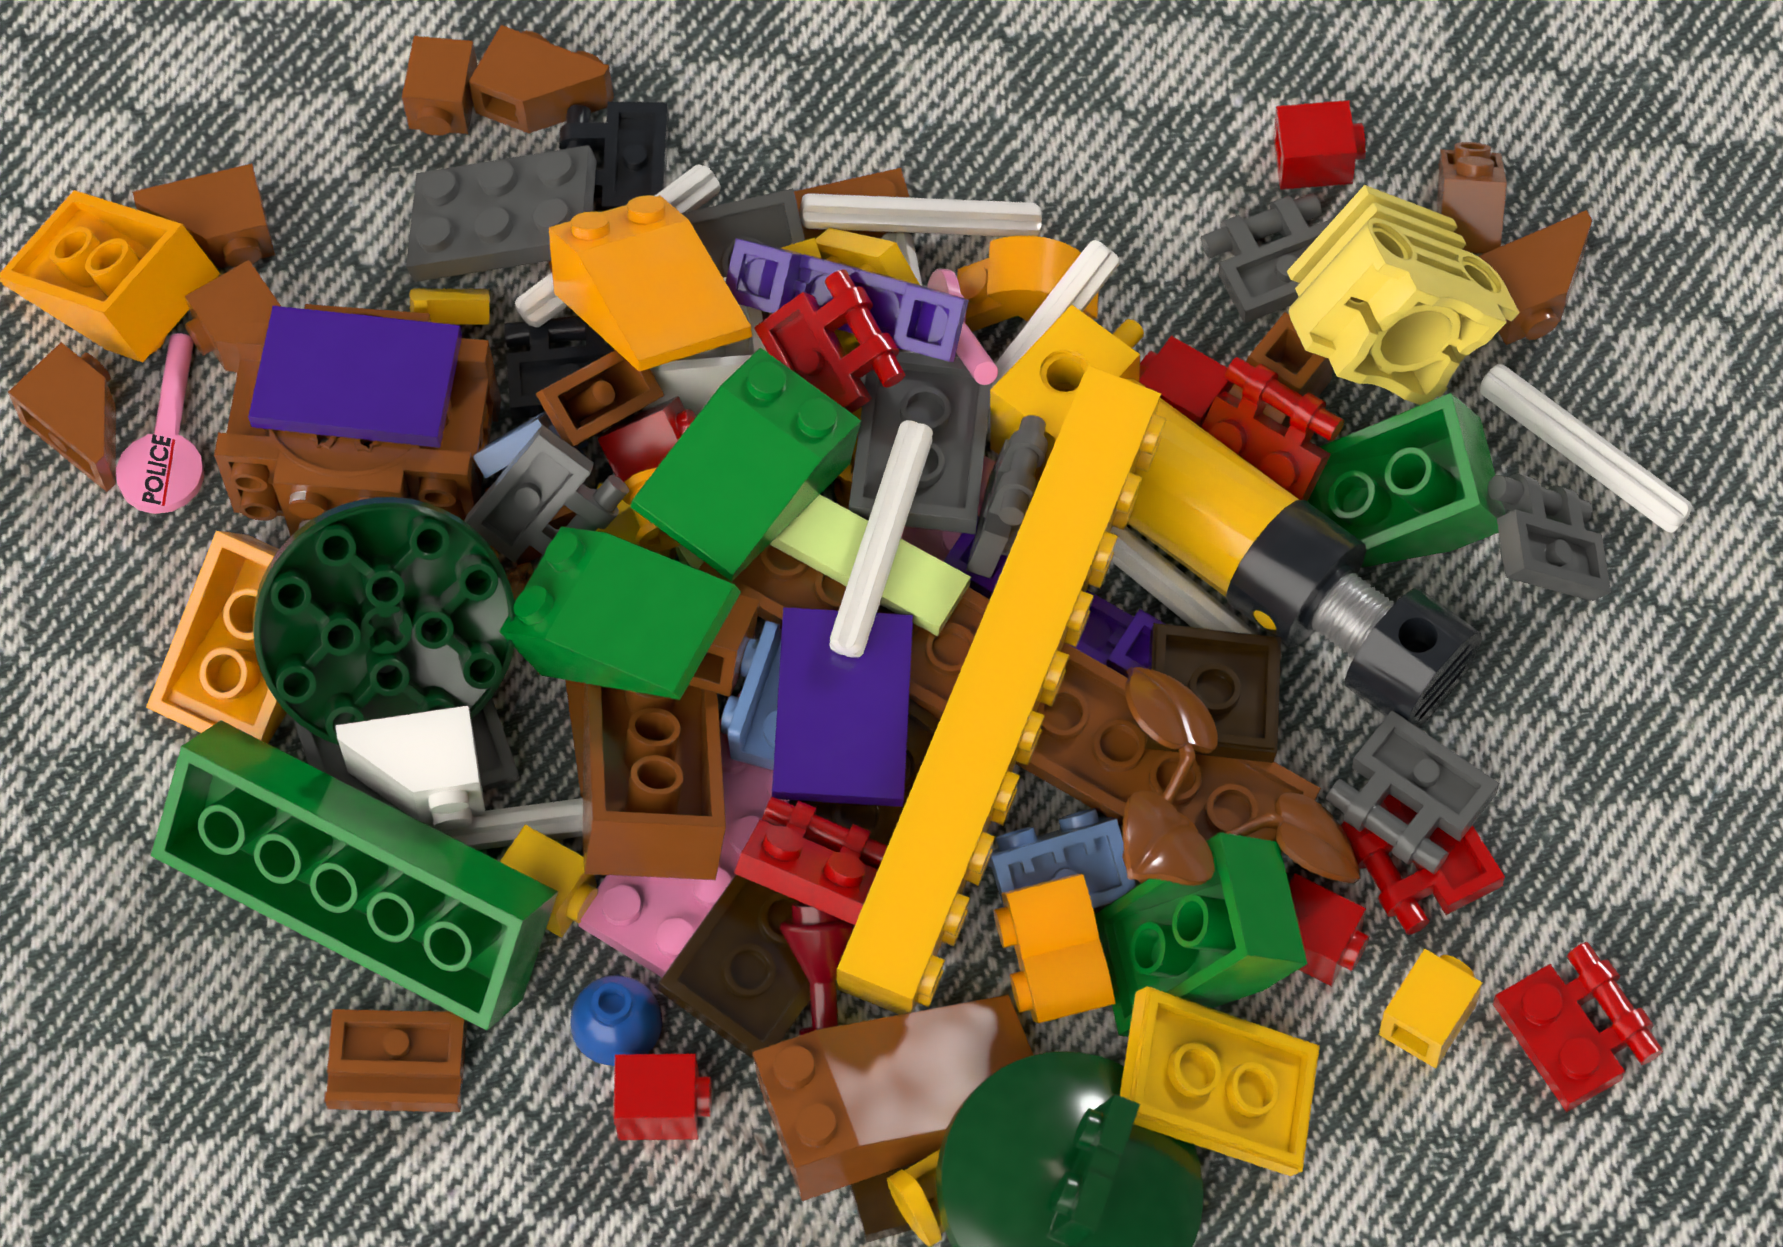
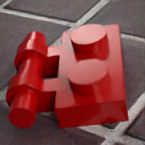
M842 269L832 273L825 280V284L833 297L827 304L820 308L813 295L802 292L756 325L754 329L770 355L846 410L853 413L872 399L860 379L861 377L874 370L883 387L888 388L902 381L906 374L896 358L899 354V349L894 343L893 338L889 333L881 332L870 313L873 303L865 289L861 286L856 287L848 272ZM847 323L860 344L848 354H846L834 331Z
M1235 357L1229 364L1224 378L1242 388L1243 397L1240 400L1226 391L1216 395L1201 428L1293 496L1308 502L1331 455L1310 442L1315 432L1332 442L1340 433L1344 420L1325 409L1326 401L1308 392L1303 396L1279 382L1278 373L1267 366L1259 364L1257 367H1254L1243 359ZM1266 404L1290 417L1289 428L1263 414Z
M1390 794L1380 805L1407 825L1418 814ZM1345 821L1341 824L1351 843L1359 868L1367 869L1381 892L1378 901L1388 917L1396 916L1407 935L1417 933L1429 923L1427 916L1418 903L1421 899L1433 894L1445 915H1448L1503 887L1505 876L1473 825L1460 842L1437 827L1429 837V840L1449 853L1447 859L1435 874H1432L1413 861L1418 872L1403 879L1388 855L1393 850V846L1367 828L1359 832Z
M771 796L762 820L758 821L741 852L734 874L855 925L888 846L871 839V831L855 824L851 826V829H848L815 815L817 810L815 807L798 801L796 806Z
M1588 942L1578 945L1566 956L1578 973V978L1565 985L1550 963L1496 994L1492 1004L1566 1113L1622 1081L1625 1070L1614 1054L1629 1046L1640 1064L1645 1065L1656 1059L1663 1052V1048L1651 1033L1654 1024L1643 1008L1635 1009L1616 983L1620 975L1609 960H1600ZM1594 998L1613 1023L1611 1027L1600 1033L1580 1007Z

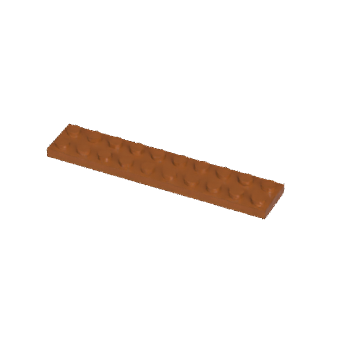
M770 544L732 582L705 562L698 569L735 584L741 591L740 595L760 600L758 616L766 621L779 624L780 629H782L783 607L839 611L846 590L845 585ZM969 587L939 636L914 623L912 626L909 698L939 720L942 717L990 599ZM879 605L877 613L896 614ZM1065 643L1061 652L1070 656L1065 667L1066 673L1052 706L1041 702L1037 712L1045 715L1041 726V735L1028 766L1017 761L1016 765L1085 805L1096 808V811L1106 817L1116 818L1118 824L1123 826L1124 809L1127 800L1135 792L1141 790L1151 791L1162 796L1180 762L1179 752L1144 749L1145 732L1135 721L1125 695V685L1128 678ZM1195 754V760L1172 805L1177 812L1185 815L1193 822L1199 834L1207 841L1219 832L1226 833L1267 812L1276 813L1274 803L1283 793H1298L1316 801L1321 788L1276 762L1269 763ZM1263 828L1246 837L1277 842V830Z

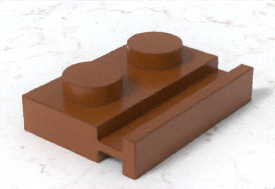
M332 1009L327 1064L328 1082L324 1097L327 1108L333 1110L461 1112L460 1095L464 1074L467 1020L452 1012Z

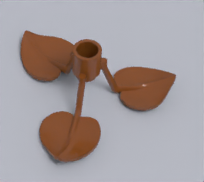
M1130 667L1126 672L1129 676L1125 685V695L1135 721L1145 733L1159 744L1167 748L1179 749L1180 762L1162 796L1151 791L1141 790L1135 792L1126 802L1123 816L1124 851L1122 858L1126 866L1127 878L1136 879L1140 883L1147 879H1160L1182 885H1202L1214 875L1215 866L1211 849L1205 839L1199 834L1193 822L1185 815L1177 812L1172 803L1195 760V751L1209 754L1217 747L1218 734L1216 726L1203 702L1182 683L1155 670ZM1283 793L1274 803L1276 813L1267 812L1226 832L1228 834L1248 836L1263 828L1277 830L1276 839L1281 850L1303 868L1320 876L1345 883H1356L1361 879L1355 853L1341 825L1326 808L1307 796L1298 793Z

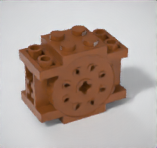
M305 304L304 309L431 322L429 313ZM239 321L235 345L240 361L227 432H218L214 452L234 513H242L248 518L261 521L272 520L276 516H284L290 536H292L299 528L313 518L340 505L361 499L397 497L429 503L450 512L465 522L467 514L481 499L484 478L473 456L489 444L492 421L498 422L501 406V396L488 340L465 338L461 340L441 446L438 448L251 427L248 416L269 323Z

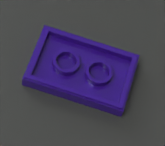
M272 306L248 416L251 427L440 448L462 340L460 325Z
M783 607L772 797L781 800L903 807L913 615L876 613L863 655L858 658H851L846 655L837 654L830 649V636L839 611Z

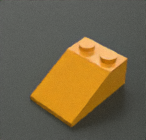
M74 190L0 272V282L102 348L143 363L150 354L157 351L163 345L168 333L189 311L185 296L218 278L220 273L183 224Z
M639 196L631 199L627 205L603 212H583L575 215L569 222L549 227L554 294L638 371L752 337L749 321L689 219L662 196Z
M224 531L215 532L146 708L200 733L222 720L267 744L269 743L287 713L274 698L260 671L253 639V611L260 582L268 565L279 550L278 548L246 534Z

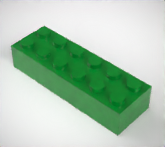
M222 720L181 746L151 852V857L487 1031L523 1000L558 891Z

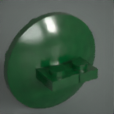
M397 497L361 499L340 505L313 518L299 528L277 551L263 575L255 599L253 611L255 652L264 680L274 698L285 712L311 733L339 745L336 725L468 706L470 718L472 719L493 697L509 668L515 644L511 640L507 641L499 630L508 615L510 616V622L514 620L516 616L513 609L515 601L504 568L495 552L479 533L459 517L442 508L413 499Z
M1059 1051L1031 1055L999 1069L985 1079L968 1095L951 1119L943 1137L936 1170V1191L942 1224L952 1247H1193L1200 1227L1203 1209V1180L1194 1144L1134 1125L1140 1104L1120 1096L1124 1071L1123 1065L1101 1056L1083 1052Z

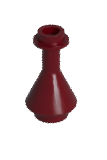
M800 901L792 903V918L780 924L783 936L810 983L812 1026L800 1029L799 1036L815 1030L841 1026L838 1023L837 968L855 925Z

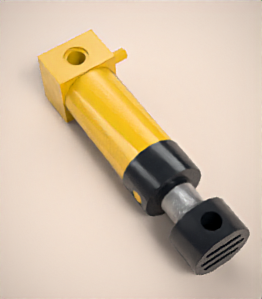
M1071 305L990 389L991 449L999 455L1005 440L1010 439L1012 434L1019 430L1021 420L1024 417L1034 415L1042 418L1046 424L1044 437L1047 439L1048 448L1044 463L1041 467L1036 468L1034 478L1039 483L1087 365L1143 386L1139 383L1140 354L1133 349L1144 337L1142 326L1133 319H1126L1113 333H1110L1082 311ZM1160 398L1156 415L1166 418L1160 435L1162 438L1149 471L1145 472L1138 468L1135 470L1134 474L1141 476L1142 480L1137 491V500L1127 524L1224 595L1230 605L1273 637H1281V643L1285 646L1296 647L1315 630L1320 632L1321 636L1325 635V639L1334 642V646L1338 645L1339 649H1343V652H1348V656L1352 655L1353 660L1345 677V685L1348 689L1386 717L1392 710L1417 728L1425 723L1452 693L1468 670L1481 644V633L1420 588L1411 589L1400 597L1395 604L1393 601H1389V597H1384V594L1375 591V587H1371L1370 584H1366V580L1357 577L1367 552L1366 545L1306 500H1299Z

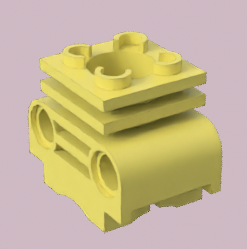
M1366 185L1358 191L1287 271L1290 279L1299 283L1295 288L1299 297L1290 306L1289 315L1305 351L1328 358L1337 377L1358 384L1380 386L1402 399L1418 405L1432 401L1436 397H1441L1448 389L1449 380L1460 365L1459 363L1474 350L1486 345L1507 323L1506 320L1513 321L1520 312L1499 274L1480 257L1462 250L1466 242L1462 235L1454 233L1457 225L1453 218Z

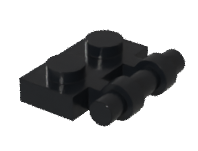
M607 102L606 122H590L591 110L586 106L572 105L567 108L566 124L560 128L559 149L589 145L592 152L594 150L605 151L604 169H596L594 197H602V212L627 205L631 199L639 196H655L666 188L669 131L668 102Z
M579 316L551 318L540 327L529 326L525 321L504 323L506 346L530 345L531 350L506 353L512 419L532 418L544 412L545 410L536 396L537 392L615 351V349L606 343ZM586 340V345L551 349V343Z

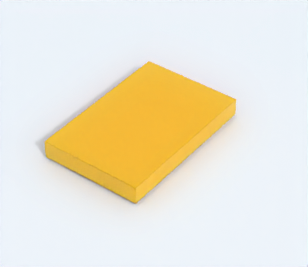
M1147 986L1135 993L1120 1096L1140 1104L1134 1125L1287 1176H1293L1303 1172L1320 1046Z

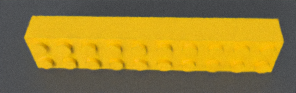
M1087 365L838 965L837 990L899 1015L914 1012L917 1003L926 1007L930 1006L944 971L942 968L945 960L937 957L941 944L944 942L951 946L955 945L968 913L967 907L970 898L962 895L966 883L970 882L979 886L993 852L992 846L995 837L987 834L991 822L1004 825L1018 790L1016 787L1020 776L1012 773L1016 761L1028 766L1042 732L1041 726L1045 715L1037 712L1041 702L1052 706L1056 699L1070 656L1061 652L1063 646L1066 643L1077 647L1090 614L1089 609L1094 595L1086 592L1088 585L1101 588L1113 559V550L1118 539L1117 535L1110 533L1111 529L1114 526L1124 530L1138 497L1137 491L1142 480L1141 476L1134 474L1135 470L1138 468L1148 472L1162 438L1160 435L1166 422V418L1156 415L1161 393Z

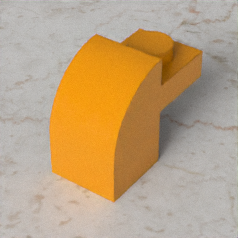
M1010 236L990 241L989 258L959 268L957 272L960 292L964 299L969 300L965 324L973 332L1015 316H1019L1028 322L1082 252L1061 241L1038 236ZM1098 293L1083 311L1084 314L1093 320L1097 319Z

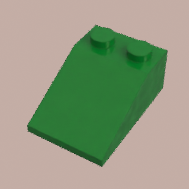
M760 347L720 385L632 499L631 508L732 582L850 465L861 420Z
M1452 393L1320 446V448L1331 455L1308 499V503L1366 545L1367 552L1361 568L1454 551L1499 533L1497 518L1506 513L1501 501L1491 499L1488 495V484L1491 478L1495 476V471L1481 418Z
M561 526L554 539L547 546L543 558L523 592L517 597L513 607L516 614L514 620L510 622V616L508 615L499 632L507 641H513L512 643L515 644L514 648L541 676L680 700L741 591L735 584L611 534Z
M1219 832L1206 841L1211 849L1215 866L1214 875L1206 883L1190 886L1160 879H1147L1094 914L1116 1003L1112 1005L1118 1036L1129 1037L1135 993L1147 986L1209 1008H1215L1262 992L1308 964L1278 842Z

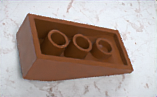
M584 683V874L716 880L726 829L717 693L688 685L679 700Z
M1009 995L815 1030L752 1052L760 1090L802 1201L920 1161L940 1150L943 1137L951 1119L968 1095L999 1069L1033 1055Z

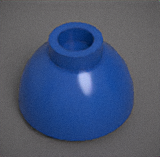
M622 975L601 977L587 985L577 996L571 1010V1034L576 1046L589 1059L600 1064L615 1066V1055L647 1054L654 1047L662 1030L661 1008L651 990L638 980Z

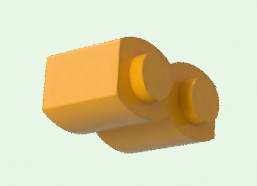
M1077 873L1001 893L1004 907L994 909V918L1003 948L1014 946L1020 972L1010 974V982L1020 1013L1030 1010L1033 1021L1042 1023L1116 1004L1090 895L1083 874Z

